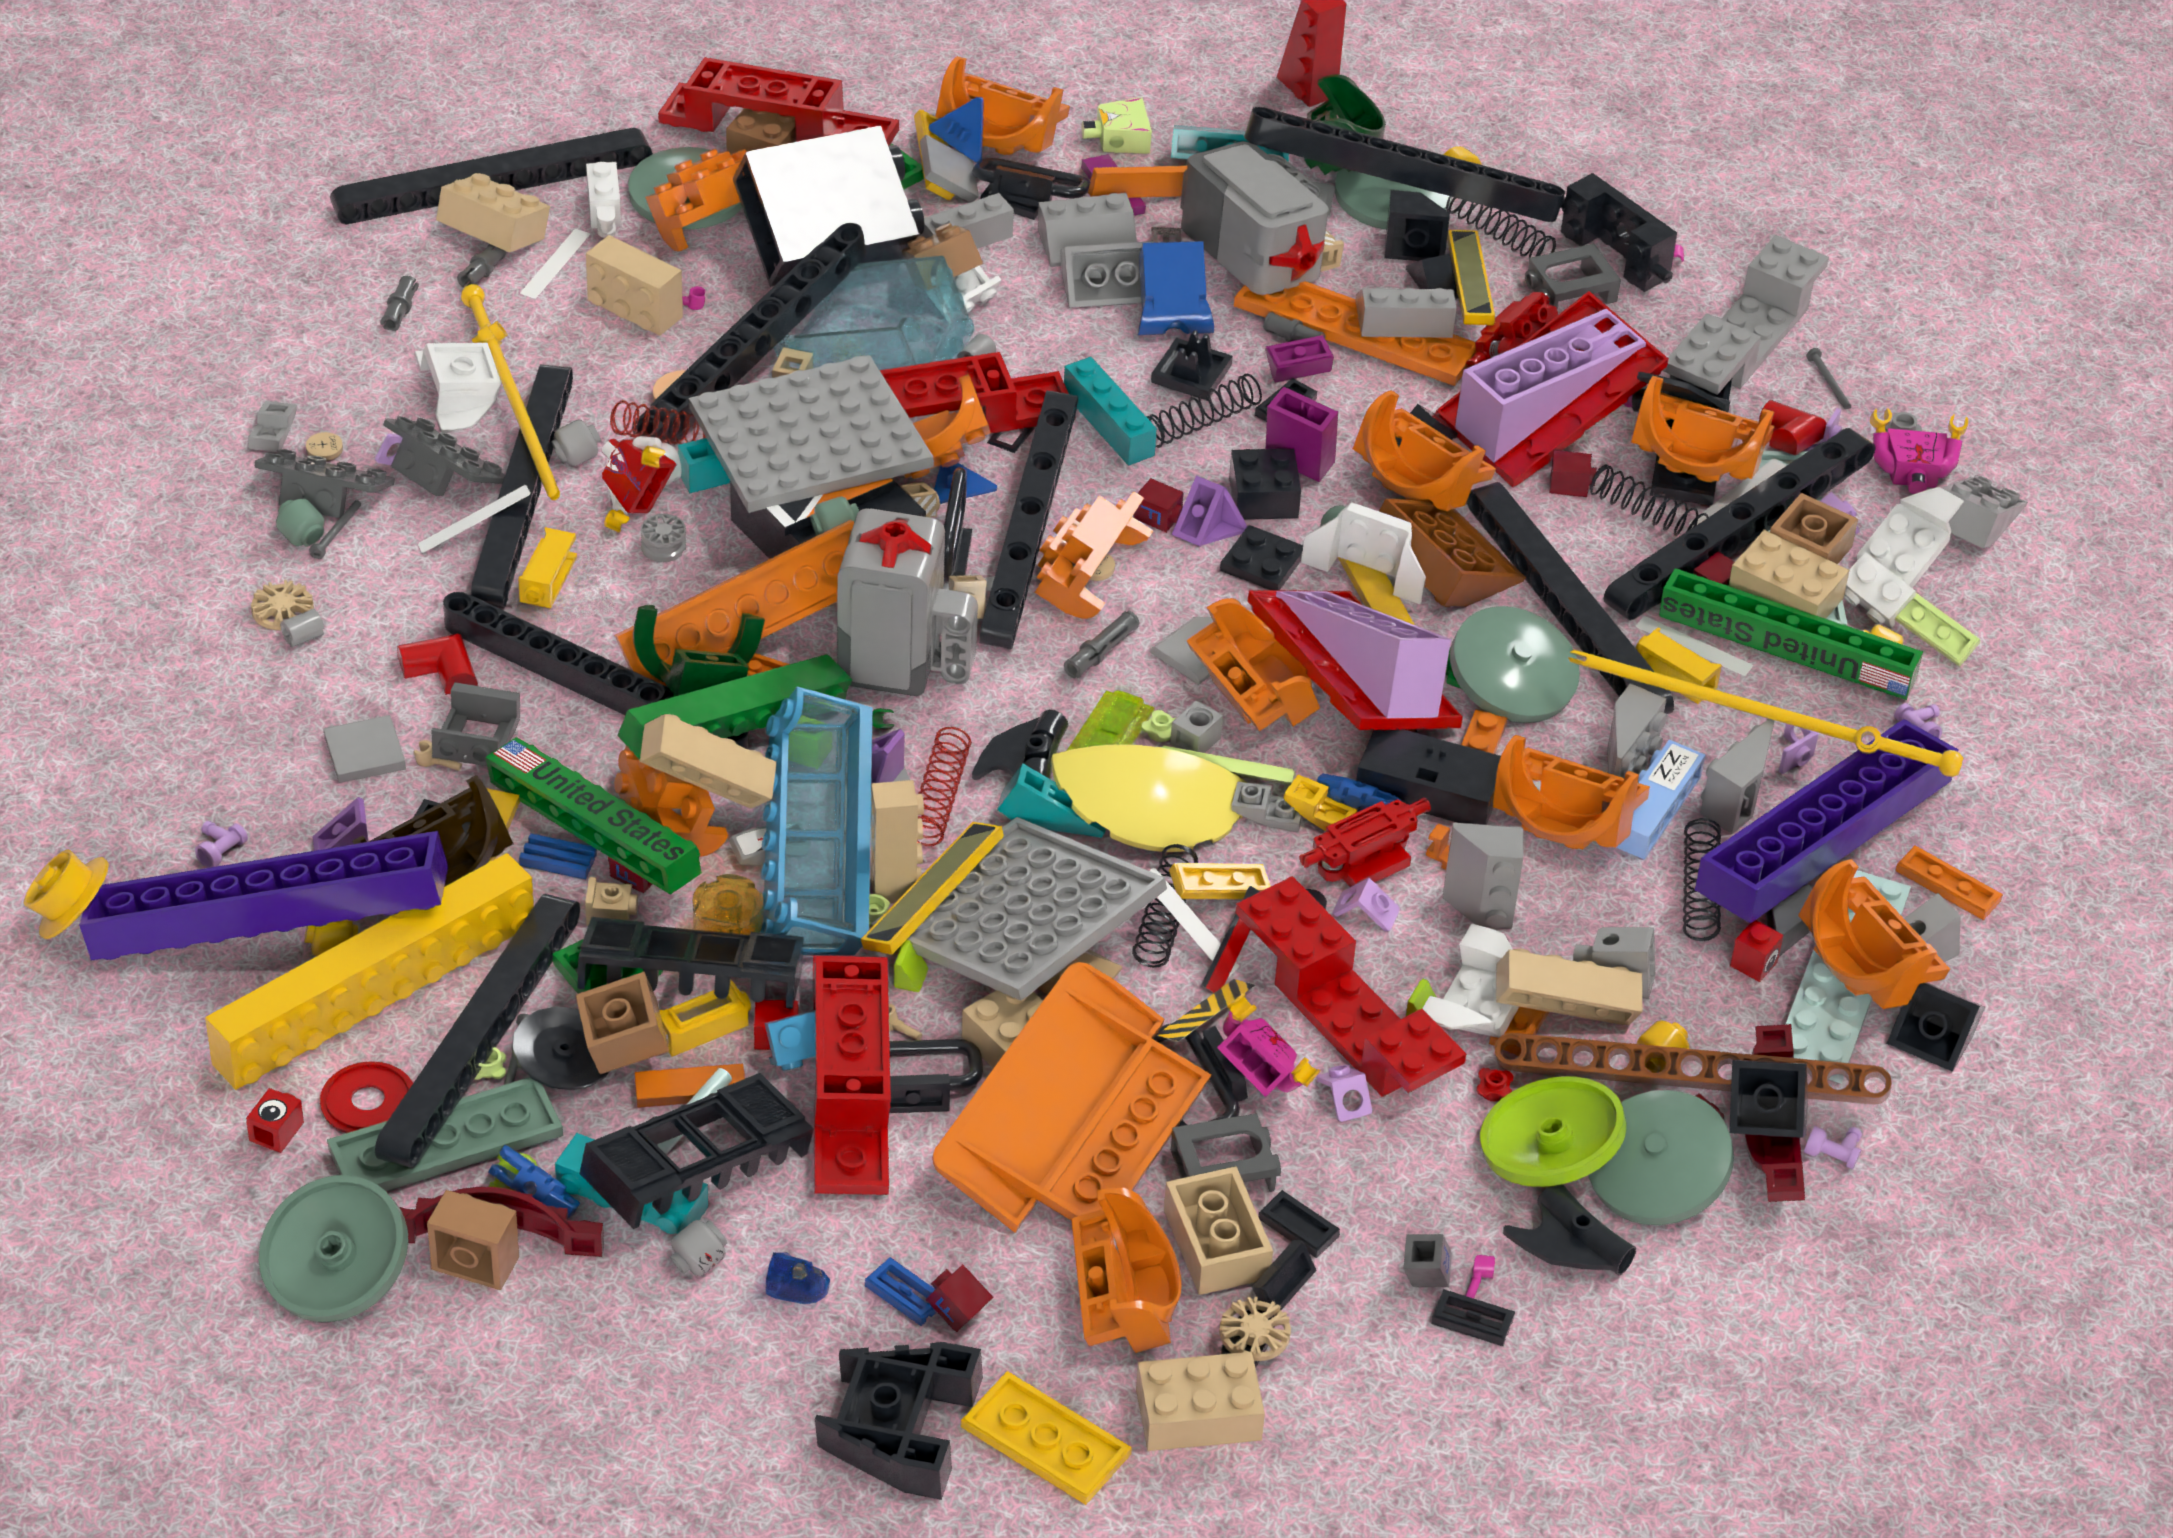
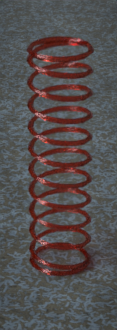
M621 400L615 404L611 411L610 425L613 432L617 435H629L636 438L645 432L646 436L643 437H651L655 434L656 438L660 439L661 442H669L676 445L683 444L681 443L683 439H685L686 443L688 442L686 435L690 427L689 417L694 415L693 413L688 415L685 411L678 413L674 409L668 411L663 407L659 410L656 406L648 408L646 404L638 406L635 402L628 403L625 400ZM621 403L627 405L623 413V431L618 430L615 422V413ZM634 405L636 410L633 416V428L628 431L627 429L632 417L630 406ZM645 407L643 430L638 433L636 426L639 420V408ZM627 409H629V419L626 425L625 417ZM655 409L653 432L648 435L646 428L650 418L649 410ZM665 411L663 434L658 437L656 430L660 421L659 412ZM673 412L677 416L673 423V435L668 438L666 432L670 423L669 414ZM685 414L687 418L683 425V437L678 440L676 433L680 425L679 416ZM697 420L693 426V439L691 441H696L700 429Z
M944 727L936 733L935 745L932 747V754L929 756V763L926 765L927 772L923 776L924 781L921 783V791L918 793H923L926 796L923 800H932L942 805L941 808H935L924 803V809L934 811L940 817L918 816V818L924 819L922 822L934 825L933 827L923 825L924 828H938L940 833L933 836L923 835V838H937L940 836V839L933 844H926L917 840V843H921L924 846L938 845L944 839V832L952 812V804L955 802V795L957 794L958 785L964 770L963 767L966 765V758L972 741L970 736L965 731L956 727ZM947 729L958 730L967 737L968 745L958 735L941 732ZM944 735L954 736L962 741L965 749L961 750V748L949 742H940L939 738ZM942 744L953 746L959 751L949 750ZM936 754H947L957 761H944L936 756ZM962 754L963 758L959 760L955 755ZM934 763L947 764L954 770H941ZM959 763L960 767L956 769L952 764ZM940 772L946 774L951 779H938L934 777L931 773ZM948 773H956L957 777L953 778ZM936 781L944 784L949 789H937L928 782ZM946 782H954V786L950 787ZM925 791H936L946 798H934ZM951 791L952 795L948 797L943 792ZM948 800L949 804L945 806L940 801ZM937 810H945L946 814L942 815ZM942 819L943 823L939 824L935 820Z

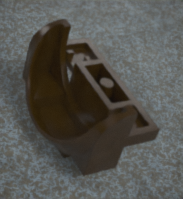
M477 775L466 780L469 786L468 789L368 841L438 831L448 865L445 886L486 865L491 857L500 855L505 848L514 844L495 802ZM471 822L469 830L465 834L462 824ZM363 835L352 841L353 844L367 842Z

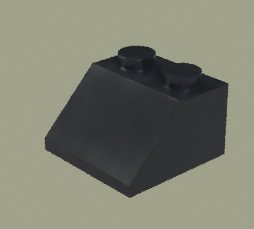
M1391 190L1384 258L1420 261L1445 255L1450 213L1421 192Z
M1921 983L1918 985L1908 1005L1902 1006L1886 1044L1953 1072L1974 1036L1985 1006L1930 983Z
M1732 1060L1729 1133L1800 1138L1807 1135V1064Z

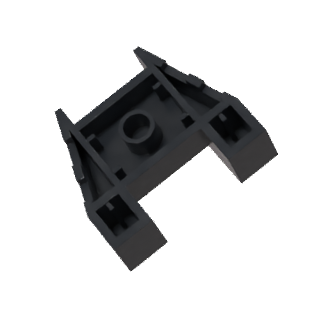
M947 1342L930 1343V1348L909 1349V1345H895V1350L869 1352V1347L840 1349L841 1382L849 1383V1387L837 1419L816 1415L817 1446L904 1493L942 1500L952 1471L950 1440L920 1435L932 1400L973 1408L983 1379L981 1349Z

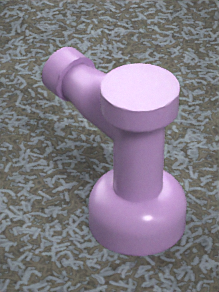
M1904 703L1896 709L1894 718L1898 722L1905 719L1939 739L1942 735V728L1935 722H1924L1929 718L1939 716L1940 710L1936 704L1914 710L1911 705Z
M206 821L202 825V833L213 837L217 841L214 843L210 841L200 843L195 847V854L199 862L207 868L216 867L221 863V854L235 844L241 845L248 840L247 833L237 823L226 830L216 826L211 821Z
M1815 1126L1809 1136L1804 1153L1817 1156L1822 1152L1846 1162V1167L1854 1169L1861 1153V1149L1857 1148L1856 1144L1859 1142L1862 1133L1858 1128L1851 1127L1848 1129L1846 1137L1842 1140L1841 1144L1827 1139L1824 1129Z

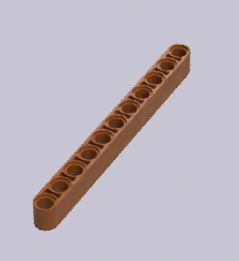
M1506 1033L1498 1038L1494 1046L1496 1059L1502 1068L1523 1073L1731 1092V1079L1726 1080L1720 1077L1718 1074L1719 1069L1725 1064L1732 1065V1060L1807 1064V1073L1812 1078L1808 1084V1099L1875 1105L1887 1100L1892 1086L1891 1076L1888 1071L1883 1067L1875 1065L1520 1033ZM1508 1045H1517L1521 1048V1053L1518 1058L1508 1060L1502 1056L1503 1049ZM1544 1048H1552L1557 1052V1057L1550 1063H1543L1538 1060V1053ZM1581 1051H1587L1593 1055V1060L1587 1066H1578L1573 1061L1574 1056ZM1622 1054L1629 1058L1630 1061L1626 1068L1617 1070L1610 1066V1060L1615 1055ZM1652 1058H1660L1666 1063V1066L1661 1072L1652 1073L1646 1069V1063ZM1688 1061H1696L1702 1066V1070L1696 1076H1688L1683 1073L1682 1066ZM1834 1074H1840L1847 1078L1848 1085L1843 1089L1836 1090L1830 1087L1828 1079ZM1876 1077L1884 1082L1885 1088L1879 1093H1872L1866 1089L1865 1082L1870 1078Z

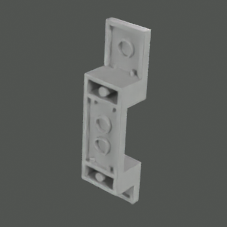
M1775 235L1748 265L1741 297L1721 319L1706 313L1669 355L1668 366L1662 371L1717 395L1731 378V385L1741 389L1809 309L1814 281L1827 267L1829 257L1813 249L1796 244L1789 239Z

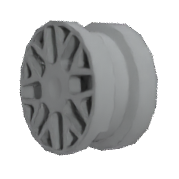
M656 514L644 520L641 525V550L644 556L656 562H670L680 558L683 551L686 550V526L684 522L671 514ZM662 518L664 523H658V519Z

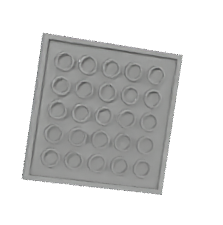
M870 355L856 356L850 360L827 363L821 367L804 371L798 370L791 374L775 378H765L746 385H735L729 389L706 392L700 396L689 398L690 410L748 513L762 510L766 507L798 501L934 467L933 455Z
M1016 817L1002 827L1004 837L907 940L911 941L917 955L1021 1001L1166 891L1165 877ZM881 917L872 922L871 927H873Z

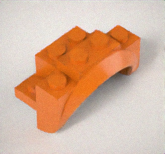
M957 56L951 61L943 77L936 118L944 117L970 102L971 99L982 97L984 100L982 147L995 148V152L1002 155H1012L1022 148L1029 152L1040 153L1053 145L1056 125L1068 117L1070 110L1069 105L1061 103L1063 89L1053 87L1051 96L1047 99L965 73L966 58Z
M715 148L700 154L701 160L692 163L691 159L674 165L676 171L666 175L668 182L654 187L655 193L645 197L658 231L664 242L671 249L680 252L688 248L682 227L740 202L733 176L747 152L746 149L730 154L729 151L718 153ZM688 197L690 202L685 204V201Z
M969 374L958 378L962 387V403L958 413L953 412L949 414L948 410L913 423L933 455L934 467L932 468L940 465L942 467H950L957 464L960 458L965 456L961 444L966 442L969 445L979 443L986 438L985 435L991 433ZM932 468L904 474L905 478L912 476L913 479L921 478L929 474V469Z
M1652 376L1640 405L1631 443L1638 444L1639 448L1644 451L1656 452L1659 456L1658 463L1665 465L1666 469L1676 473L1685 472L1696 475V478L1705 482L1719 481L1728 472L1730 476L1736 479H1752L1759 470L1764 448L1772 437L1774 426H1771L1774 412L1763 409L1759 422L1661 393L1663 378ZM1674 419L1672 429H1670L1665 420ZM1738 439L1742 440V443L1737 446Z
M1390 390L1381 394L1366 411L1352 449L1362 455L1364 461L1370 463L1373 469L1372 476L1381 481L1383 487L1404 496L1405 500L1433 502L1436 508L1449 511L1450 509L1465 506L1473 484L1492 480L1496 468L1483 461L1486 450L1477 445L1473 447L1472 452H1469L1403 408L1395 410L1399 395L1394 391ZM1395 437L1402 439L1399 447Z
M1133 491L1127 501L1120 499L1115 506L1102 496H1098L1092 506L1087 503L1081 511L1075 508L1069 518L1063 515L1053 529L1057 536L1054 538L1049 535L1039 550L1044 554L1037 565L1042 568L1036 577L1041 583L1034 593L1066 614L1081 619H1088L1097 615L1105 605V602L1093 595L1085 586L1114 543L1136 545L1147 541L1153 533V530L1132 517L1144 497Z
M1234 598L1222 599L1207 607L1213 622L1186 641L1189 648L1207 668L1213 683L1247 724L1252 722L1260 732L1284 715L1294 727L1320 709L1312 689V679L1306 674L1307 669L1274 638V632L1261 619Z
M1514 735L1511 738L1499 761L1493 808L1502 810L1509 816L1516 817L1522 823L1523 830L1533 833L1534 836L1563 843L1571 849L1583 850L1592 841H1596L1598 845L1603 847L1616 848L1630 836L1634 810L1649 797L1650 786L1638 783L1639 774L1627 771L1625 778L1529 747L1525 748V737ZM1533 781H1541L1540 791L1534 785Z
M625 746V749L620 752L618 758V766L621 771L617 773L614 781V788L619 797L639 812L646 813L657 823L669 827L674 833L685 840L692 841L699 849L700 857L710 855L718 850L729 835L726 827L708 826L715 810L709 792L641 763L637 756ZM672 809H681L682 816Z
M1852 859L1832 866L1817 880L1798 914L1812 933L1815 943L1813 950L1821 957L1830 972L1844 983L1845 987L1855 996L1869 994L1872 1000L1882 1009L1908 1005L1919 984L1945 979L1950 968L1937 955V951L1932 945L1927 944L1865 876L1853 878L1859 866ZM1848 908L1855 913L1851 922L1849 919Z
M1125 1188L1097 1190V1199L1102 1209L1071 1218L1084 1339L1090 1347L1126 1337L1135 1353L1170 1344L1169 1322L1172 1321V1315L1179 1301L1182 1287L1180 1269L1173 1248L1163 1229L1148 1210L1139 1194ZM1114 1238H1115V1242H1116L1118 1251H1117V1249H1116V1247H1115V1244H1114Z

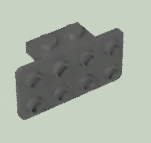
M397 416V419L385 418L383 425L402 437L391 467L433 495L444 496L454 472L472 482L503 484L505 474L501 472L502 467L490 461H483L479 458L480 454L474 449L461 447L456 443L457 438L444 432H438L434 429L435 424L423 418H417V421H412L403 416Z
M278 449L277 453L265 454V457L255 460L254 464L255 468L282 474L278 505L281 506L287 500L306 499L322 515L341 518L344 514L347 488L376 493L393 486L395 482L394 477L386 476L387 472L381 469L357 470V465L353 463L338 462L337 465L326 463V458L311 455L307 456V459L296 456L295 451Z

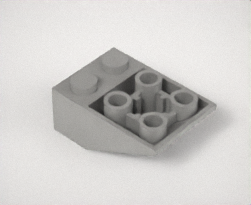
M1975 475L1974 477L1942 487V489L1964 501L1949 520L1951 534L1984 549L1992 546L2027 506L2028 502L2020 499L2019 493L2007 488L2000 490L1991 486V480Z
M1631 683L1616 701L1607 747L1609 774L1625 778L1627 771L1640 774L1642 770L1646 769L1649 756L1653 755L1657 749L1660 750L1663 738L1659 736L1667 720V714L1664 713L1666 698Z
M1768 719L1763 724L1754 726L1747 737L1741 742L1733 743L1725 755L1720 759L1715 758L1706 769L1707 781L1701 794L1703 801L1700 814L1715 821L1721 828L1731 834L1735 833L1753 818L1775 720Z

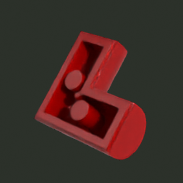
M1769 400L1762 408V410L1766 409L1774 412L1771 426H1774L1769 441V446L1796 456L1824 438L1827 422L1821 417L1773 400Z
M461 634L397 645V657L405 679L438 672L445 695L451 694L454 682L478 686Z

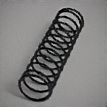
M1448 197L1446 203L1447 212L1454 214L1458 211V219H1463L1467 216L1468 225L1476 221L1475 227L1477 230L1485 227V235L1493 233L1495 241L1502 238L1503 246L1511 243L1512 251L1520 248V256L1523 257L1529 253V258H1531L1534 249L1542 240L1543 243L1537 250L1536 256L1542 254L1545 244L1549 240H1552L1551 253L1555 252L1556 239L1554 237L1545 236L1542 230H1536L1535 226L1527 225L1525 220H1519L1515 214H1509L1507 211L1498 209L1499 211L1491 216L1492 207L1487 206L1482 210L1483 205H1481L1475 219L1469 222V217L1478 204L1471 202L1469 210L1461 217L1460 212L1467 201L1462 200L1460 205L1451 211L1456 198H1453L1449 205L1451 197ZM1490 208L1486 221L1481 227H1478L1481 216ZM1501 212H1506L1508 216L1500 221ZM1499 213L1495 226L1487 233L1486 230L1490 221ZM1510 217L1516 218V222L1509 226ZM1508 218L1504 231L1496 238L1495 235L1499 226ZM1519 222H1523L1525 227L1518 231ZM1517 224L1512 238L1507 243H1504L1509 230ZM1528 228H1533L1534 232L1527 237ZM1526 229L1521 243L1514 249L1513 245L1516 238ZM1537 233H1541L1543 238L1536 242ZM1534 235L1531 247L1525 254H1522L1526 242Z
M1246 373L1238 377L1237 383L1229 380L1228 388L1220 384L1218 392L1211 388L1209 389L1208 396L1200 393L1198 400L1190 397L1188 404L1181 401L1179 409L1173 405L1170 406L1169 414L1165 410H1160L1159 418L1154 414L1146 416L1151 422L1152 420L1155 422L1161 435L1160 438L1156 434V438L1161 441L1156 447L1160 448L1164 443L1169 444L1173 439H1181L1183 435H1190L1193 430L1199 431L1203 426H1211L1213 422H1220L1223 417L1229 418L1233 413L1238 414L1242 409L1247 410L1252 405H1259L1262 401V391L1258 381L1251 374ZM1247 376L1251 377L1258 387L1260 395L1258 402H1253V390L1249 381L1245 378ZM1244 380L1250 389L1251 399L1246 393ZM1231 383H1234L1239 390L1241 405L1238 404L1232 395ZM1221 387H1224L1228 392L1232 409L1228 408L1222 399ZM1212 391L1216 393L1220 400L1222 414L1215 408L1212 402ZM1201 396H1205L1212 411V418L1205 412L1201 403ZM1244 399H1245L1248 403H1250L1249 406H1246V407L1243 406V405H1244ZM1191 400H1195L1202 415V422L1195 416ZM1234 403L1240 407L1239 410L1233 411ZM1182 404H1184L1190 412L1192 418V426L1188 424V422L1185 420L1181 410ZM1224 407L1230 411L1228 415H1224ZM1172 408H1174L1180 416L1182 422V430L1178 428V426L1175 424L1171 414ZM1214 411L1221 416L1219 419H1214ZM1163 412L1171 423L1172 435L1163 424L1161 417ZM1204 415L1211 420L1207 424H1204ZM1194 419L1201 424L1200 427L1194 428ZM1185 424L1191 429L1189 432H1184ZM1175 428L1181 433L1180 436H1174ZM1165 432L1171 437L1168 441H1164Z
M1607 464L1598 469L1590 485L1591 495L1600 492L1599 497L1602 500L1609 493L1614 476L1621 474L1622 481L1617 485L1610 498V504L1613 505L1621 495L1624 482L1627 479H1631L1632 486L1621 502V510H1624L1632 499L1635 486L1641 484L1643 491L1632 506V515L1639 511L1645 497V492L1649 489L1653 490V497L1649 500L1642 513L1643 521L1652 512L1656 497L1663 495L1664 502L1653 517V526L1657 525L1661 520L1666 503L1673 500L1675 505L1663 524L1664 531L1668 530L1671 526L1677 508L1684 505L1685 513L1675 526L1674 536L1679 535L1690 511L1694 510L1696 512V518L1691 522L1687 531L1692 526L1695 527L1697 525L1698 519L1704 515L1708 518L1707 513L1698 514V510L1695 507L1688 509L1685 502L1677 504L1675 497L1667 499L1664 492L1656 494L1655 488L1652 486L1645 488V484L1642 481L1635 483L1632 476L1624 478L1622 471L1614 473L1613 468ZM1609 469H1610V470H1611V476L1608 478ZM1606 470L1602 484L1598 490L1593 492V486L1597 478ZM1609 483V486H1608L1606 492H1605L1604 495H1603V492H1604V490H1605L1607 484ZM1619 489V492H1618L1616 498L1614 499V496H1615L1617 490ZM1630 494L1626 504L1624 505L1626 498Z
M1707 818L1694 819L1688 822L1684 828L1685 857L1683 862L1685 867L1683 872L1685 876L1683 882L1685 886L1683 892L1685 896L1683 897V902L1685 905L1683 906V912L1685 915L1683 916V932L1688 938L1695 941L1712 940L1718 936L1721 930V906L1708 901L1709 898H1694L1690 896V894L1697 891L1689 885L1695 883L1697 879L1689 875L1697 873L1699 870L1690 867V865L1700 863V860L1693 859L1690 855L1695 853L1707 854L1708 851L1721 844L1722 830L1720 825ZM1701 820H1702V821H1709V822L1713 823L1714 825H1712V824H1710V823H1707V822H1696V821H1701ZM1704 824L1712 827L1717 832V836L1703 831L1688 834L1687 831L1693 825ZM1706 834L1714 839L1710 841H1696L1690 836ZM1693 844H1708L1712 847L1706 850H1695L1690 846ZM1693 902H1705L1710 904L1711 906L1706 908H1694L1691 907L1689 904ZM1687 907L1693 909L1689 912L1686 911ZM1713 907L1716 909L1714 913L1708 911V909ZM1700 911L1710 914V916L1698 915L1693 917L1689 915ZM1710 919L1714 922L1712 925L1704 928H1695L1688 924L1691 920ZM1717 925L1716 931L1704 938L1692 937L1686 930V926L1693 930H1706Z
M1169 845L1162 851V858L1159 860L1157 871L1160 873L1162 869L1167 873L1161 874L1162 876L1171 877L1170 872L1164 869V867H1171L1173 865L1167 862L1166 858L1175 857L1189 863L1181 856H1165V852L1170 848L1185 850L1192 856L1194 863H1198L1197 854L1185 845ZM1169 883V885H1170L1173 889H1175L1174 884ZM1157 898L1155 900L1158 903L1150 902L1145 907V914L1141 920L1142 924L1138 930L1139 934L1135 939L1136 944L1132 948L1134 958L1140 964L1152 968L1162 967L1167 964L1171 955V948L1174 945V938L1177 935V928L1180 926L1176 919L1172 921L1166 916L1172 915L1171 913L1161 912L1153 907V905L1164 906ZM1149 907L1155 912L1148 913ZM1149 915L1162 916L1169 920V922L1156 921ZM1147 917L1152 922L1145 923V918ZM1172 924L1173 929L1169 931V929L1163 925ZM1146 925L1160 926L1167 932H1157ZM1145 927L1150 932H1142V928ZM1151 934L1161 938L1163 941H1152L1144 935ZM1159 934H1161V935L1169 934V935H1170V939L1166 940L1164 937L1160 936ZM1142 937L1146 941L1139 942V938ZM1141 944H1155L1161 947L1163 951H1150L1143 948ZM1161 944H1166L1167 948L1165 949ZM1139 947L1151 954L1165 953L1166 956L1159 961H1147L1137 955L1136 948Z

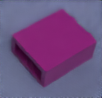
M1283 387L1267 406L1265 449L1294 448L1298 473L1320 482L1335 463L1338 411Z

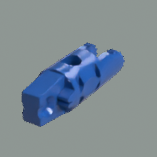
M1322 773L1317 779L1318 783L1329 787L1327 797L1357 809V812L1381 801L1385 805L1397 799L1401 801L1395 795L1392 796L1390 793L1381 791L1377 787L1347 777Z
M507 1145L502 1147L499 1152L500 1156L518 1169L519 1172L515 1175L499 1164H492L488 1171L490 1175L514 1191L532 1194L534 1199L546 1206L568 1208V1218L574 1215L580 1202L565 1191L567 1186L554 1179L540 1167L535 1166L533 1162Z

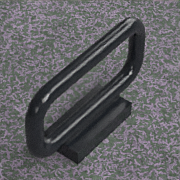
M984 158L972 170L973 175L977 179L993 183L991 195L999 193L1005 200L1039 207V202L1052 201L1053 196L1068 199L1081 198L1088 193L1090 181L1081 175L999 158ZM1055 182H1058V183H1063V184L1072 185V186H1076V187L1062 186V185H1057V184H1054V183H1055Z
M962 467L956 468L953 473L944 522V583H949V576L966 575L972 541V529L962 528L967 490V473Z
M1172 1023L1162 1026L1158 1033H1160L1162 1030L1167 1028ZM1216 1026L1203 1030V1039L1195 1029L1184 1038L1189 1043L1203 1070L1211 1074L1210 1082L1225 1106L1223 1115L1210 1121L1237 1117L1240 1111L1238 1102L1248 1099L1245 1076L1217 1048L1224 1040ZM1157 1034L1153 1038L1159 1043L1167 1040V1038L1157 1036ZM1182 1119V1121L1180 1122V1124L1178 1125V1127H1179V1126L1188 1125V1124H1186V1123L1184 1122V1120Z
M963 1039L889 1041L890 1055L960 1053L967 1056L969 1072L960 1076H949V1074L890 1076V1113L950 1111V1090L969 1089L982 1079V1055L979 1048L972 1042Z

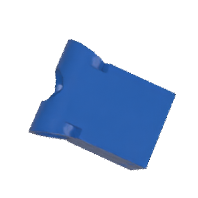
M1203 241L1142 243L1138 258L1143 310L1138 335H1163L1167 330L1173 328L1180 329L1186 334H1191L1194 330L1198 334L1214 333L1213 316L1206 300Z

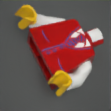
M639 436L634 440L623 439L620 442L616 439H610L604 444L602 452L609 461L602 472V479L608 486L613 504L612 510L605 517V527L619 533L622 523L626 524L630 519L628 513H649L677 466L673 460L664 455L665 450L662 449V442L658 438Z

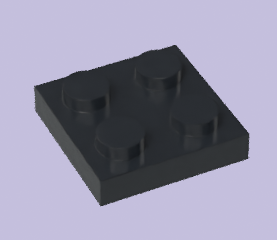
M1248 525L1220 562V571L1269 590H1280L1301 562L1303 545Z

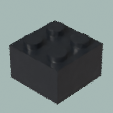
M1294 448L1231 450L1229 470L1231 494L1243 519L1299 518L1301 486Z

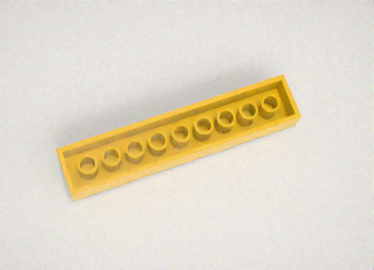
M506 853L445 886L441 905H436L427 910L417 908L400 911L205 1017L212 1065L235 1090L246 1084H252L259 1080L262 1075L277 1067L287 1065L293 1058L308 1050L316 1049L327 1039L338 1033L348 1031L354 1024L369 1016L379 1014L383 1008L399 999L408 998L414 991L428 983L438 981L443 975L455 968L467 965L473 958L482 953L496 949L502 942L516 934L533 909L532 877Z

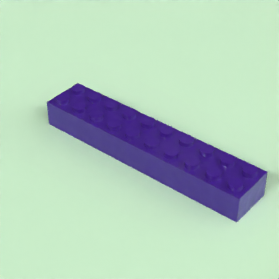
M1905 719L1881 734V737L1941 754L1948 750L1959 751L1954 746ZM1873 739L1872 741H1870V742H1869L1868 744H1866V745L1872 744L1875 739ZM1857 750L1701 857L1695 891L1734 913L1739 918L1752 923L1950 783L1952 777L1943 775L1937 766L1877 750L1872 754H1864Z
M438 831L110 883L101 885L93 900L83 911L79 926L92 961L98 959L113 960L123 955L136 953L150 954L156 950L167 948L182 949L192 944L205 942L219 943L225 939L242 936L251 938L261 933L273 931L288 932L298 927L311 925L320 927L330 922L342 920L357 921L373 915H394L400 911L417 908L427 910L442 903L448 865Z

